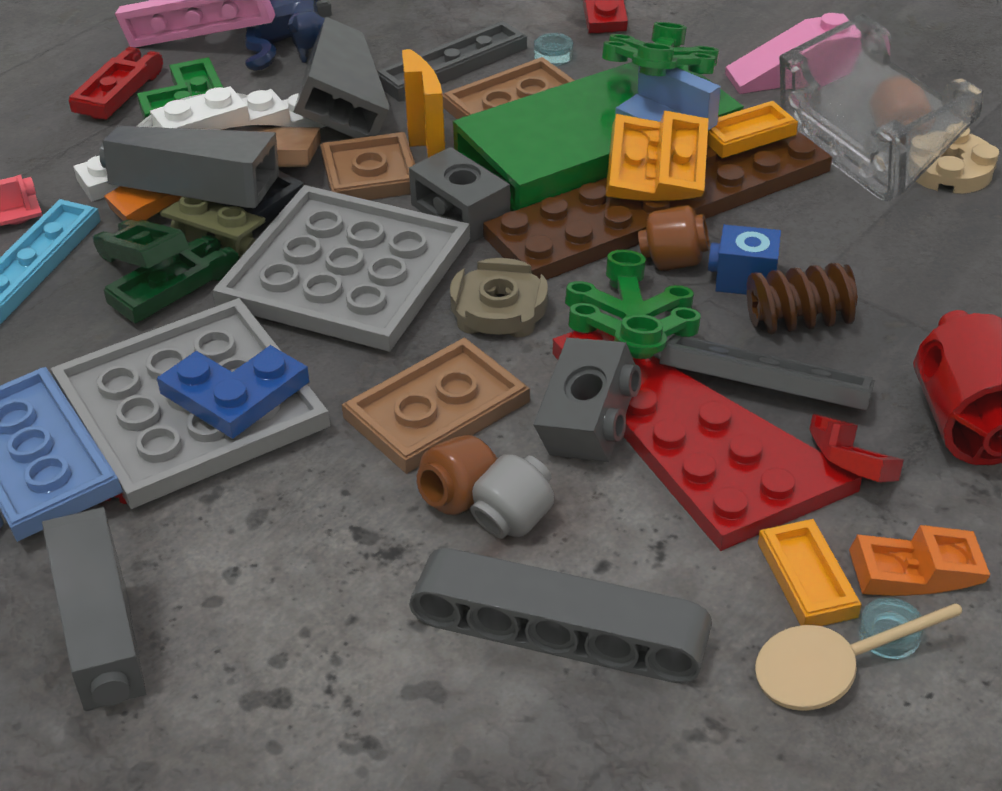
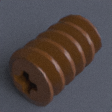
M829 263L824 270L819 265H810L805 273L801 268L794 267L790 268L786 275L780 270H771L766 278L758 272L751 273L748 276L747 306L750 320L754 327H757L758 321H763L769 334L776 333L778 319L782 318L789 332L795 331L798 316L803 317L808 329H814L817 314L820 313L828 327L834 326L836 311H841L846 324H853L855 321L858 298L853 271L848 264L842 267L840 263Z

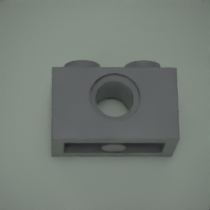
M452 147L409 167L411 205L426 214L470 224V240L468 244L483 237V222L510 212V184Z
M566 338L533 424L549 455L609 462L615 443L621 441L626 428L625 415L632 397L637 396L641 386L640 367L635 364L626 342Z

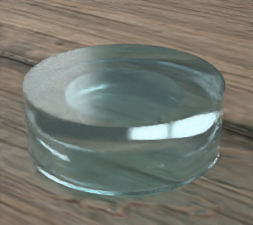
M561 33L543 34L534 41V58L543 57L554 66L567 64L573 59V40Z
M879 598L867 604L862 612L859 626L860 639H866L919 618L921 614L914 606L900 599ZM923 630L870 651L884 658H905L918 649Z

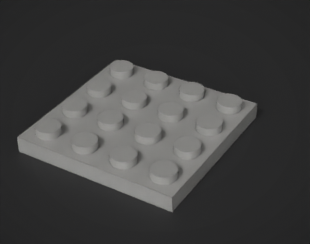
M304 185L212 290L214 302L218 306L240 298L253 316L390 352L470 240V224Z
M240 298L50 368L57 385L118 477L123 490L122 496L130 509L330 427L328 410L308 384L234 439L160 394L157 377L195 351L200 352L233 372L270 345L280 350Z

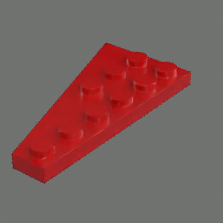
M599 329L589 333L572 331L553 338V355L557 360L559 359L566 338L614 341L615 337ZM655 356L647 359L633 358L635 364L641 370V386L637 396L632 397L625 415L626 428L623 437L720 551L759 535L760 530L781 526L860 491L862 477L828 461L822 452L676 368L660 364V359Z

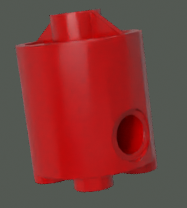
M963 310L950 311L940 318L938 327L920 344L913 361V367L944 444L952 455L972 465L1002 463V318L994 314H968Z

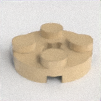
M948 123L943 127V130L927 131L910 137L906 153V172L914 181L929 189L938 191L939 184L954 186L953 193H971L981 190L990 184L996 169L999 149L982 138L970 134L968 126L960 123Z

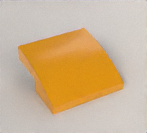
M411 49L402 50L409 147L426 146L427 157L429 158L445 150L443 93L441 84L432 67L420 55Z
M665 110L660 122L616 114L612 125L605 196L643 201H669L701 197L705 189L709 119Z

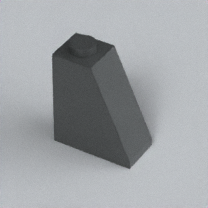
M101 507L42 521L71 673L84 711L102 706L117 705L125 700L147 695L127 589L105 508Z

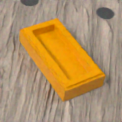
M774 101L766 102L718 117L717 125L708 131L707 145L721 158H725L796 135L798 121Z
M814 519L760 530L758 545L800 626H825L859 618L862 604Z

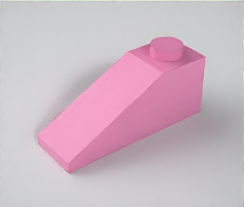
M826 13L822 17L805 19L726 66L725 74L739 94L853 77L860 32L844 14Z

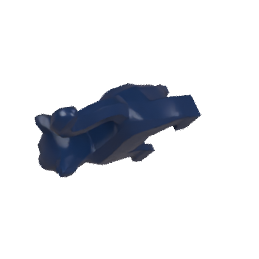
M270 0L276 14L272 23L246 27L247 32L244 41L246 48L256 53L246 60L245 65L247 68L257 71L269 67L274 62L277 51L273 43L292 37L302 63L307 62L309 50L313 48L325 19L319 16L316 4L318 0Z

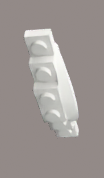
M229 86L226 88H213L205 94L170 101L163 107L150 110L151 115L136 127L224 130L248 125L320 128L325 127V125L293 112L299 93L291 95L288 99L281 100L272 89L266 91L258 90L245 95L236 93ZM99 156L92 157L87 162L73 166L77 182L91 202L105 198L104 195L120 187L108 184L106 168L101 166Z

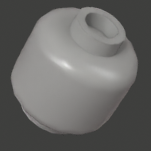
M504 454L475 482L472 490L474 504L470 507L471 513L477 522L493 536L503 539L506 535L520 538L526 535L552 508L554 492L549 484L552 475L547 467L533 456L528 455L523 459L516 455Z

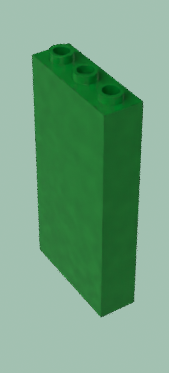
M630 62L453 120L454 149L510 184V211L519 210L541 202L546 198L555 197L577 189L584 184L607 178L612 125L616 116L615 110L617 106L638 94L639 66ZM688 65L676 66L679 69L710 81L702 74L688 71ZM720 89L718 117L744 109L742 104Z

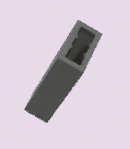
M325 17L312 48L293 112L353 138L377 136L390 106L364 33L329 17Z
M117 126L103 140L99 151L101 166L106 168L108 184L247 208H256L279 176L276 132Z

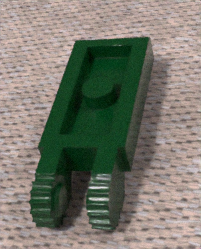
M125 220L118 224V232L112 234L103 231L92 238L97 252L105 261L121 260L147 268L148 270H158L169 266L176 260L174 255L189 248L182 230L144 220Z
M206 234L201 239L197 238L188 243V249L174 255L176 260L169 266L158 270H148L147 268L140 267L105 286L106 302L136 324L183 296L192 293L211 280L221 281L239 260V253L230 247L227 248L225 246L221 248V241L212 235Z

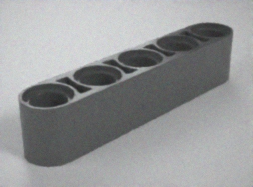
M451 548L437 549L430 554L409 602L411 612L417 619L435 628L674 683L691 682L698 677L712 627V619L707 610L699 604L685 599Z

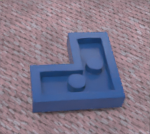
M271 345L233 372L200 352L195 351L157 377L160 394L232 439L310 382L306 365Z

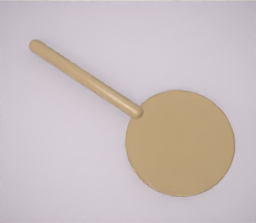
M959 604L949 605L853 644H849L839 633L822 626L801 625L785 629L771 637L763 645L757 656L755 671L758 684L770 700L782 707L800 711L826 707L843 697L851 688L857 672L855 656L959 616L962 613V607Z

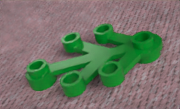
M655 22L651 39L655 43L643 42L629 35L611 34L609 41H605L603 44L602 58L614 62H626L628 58H631L633 64L640 66V73L650 76H665L667 69H674L676 66L688 65V71L713 74L718 63L719 49L708 46L680 47V45L685 43L687 27L671 22Z
M615 250L607 256L606 276L610 279V285L619 290L620 299L596 289L593 284L584 281L570 282L566 286L565 304L570 307L569 327L574 331L583 333L594 332L597 329L614 336V341L626 342L632 357L636 359L651 358L654 354L663 351L666 347L667 337L672 334L683 337L697 335L701 314L697 310L692 309L694 292L685 286H668L663 293L643 301L638 282L644 278L646 258L641 253L632 250ZM600 309L621 318L622 321L600 312ZM665 311L671 312L670 316L663 319L655 318V316Z

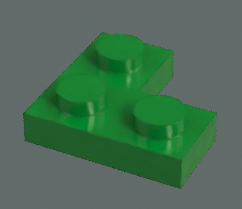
M207 57L169 65L174 86L137 93L140 110L145 119L151 115L150 110L163 107L170 101L205 94L210 89L223 88L210 58Z

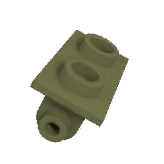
M181 197L179 201L161 211V216L172 219V228L182 230L186 240L192 242L197 238L201 239L206 234L209 236L215 234V238L221 241V248L225 246L232 248L239 253L238 256L240 258L256 241L252 237V231L265 223V218L248 213L241 207L225 206L216 202Z

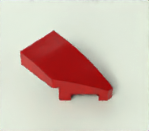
M818 414L812 415L809 430L817 446L828 461L858 476L876 482L899 481L904 462L903 459L853 446L858 427L856 424Z

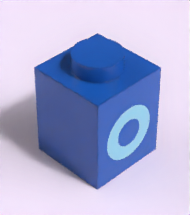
M723 224L721 242L711 243L708 271L717 272L715 291L747 295V280L751 273L758 272L766 278L771 270H777L781 230Z

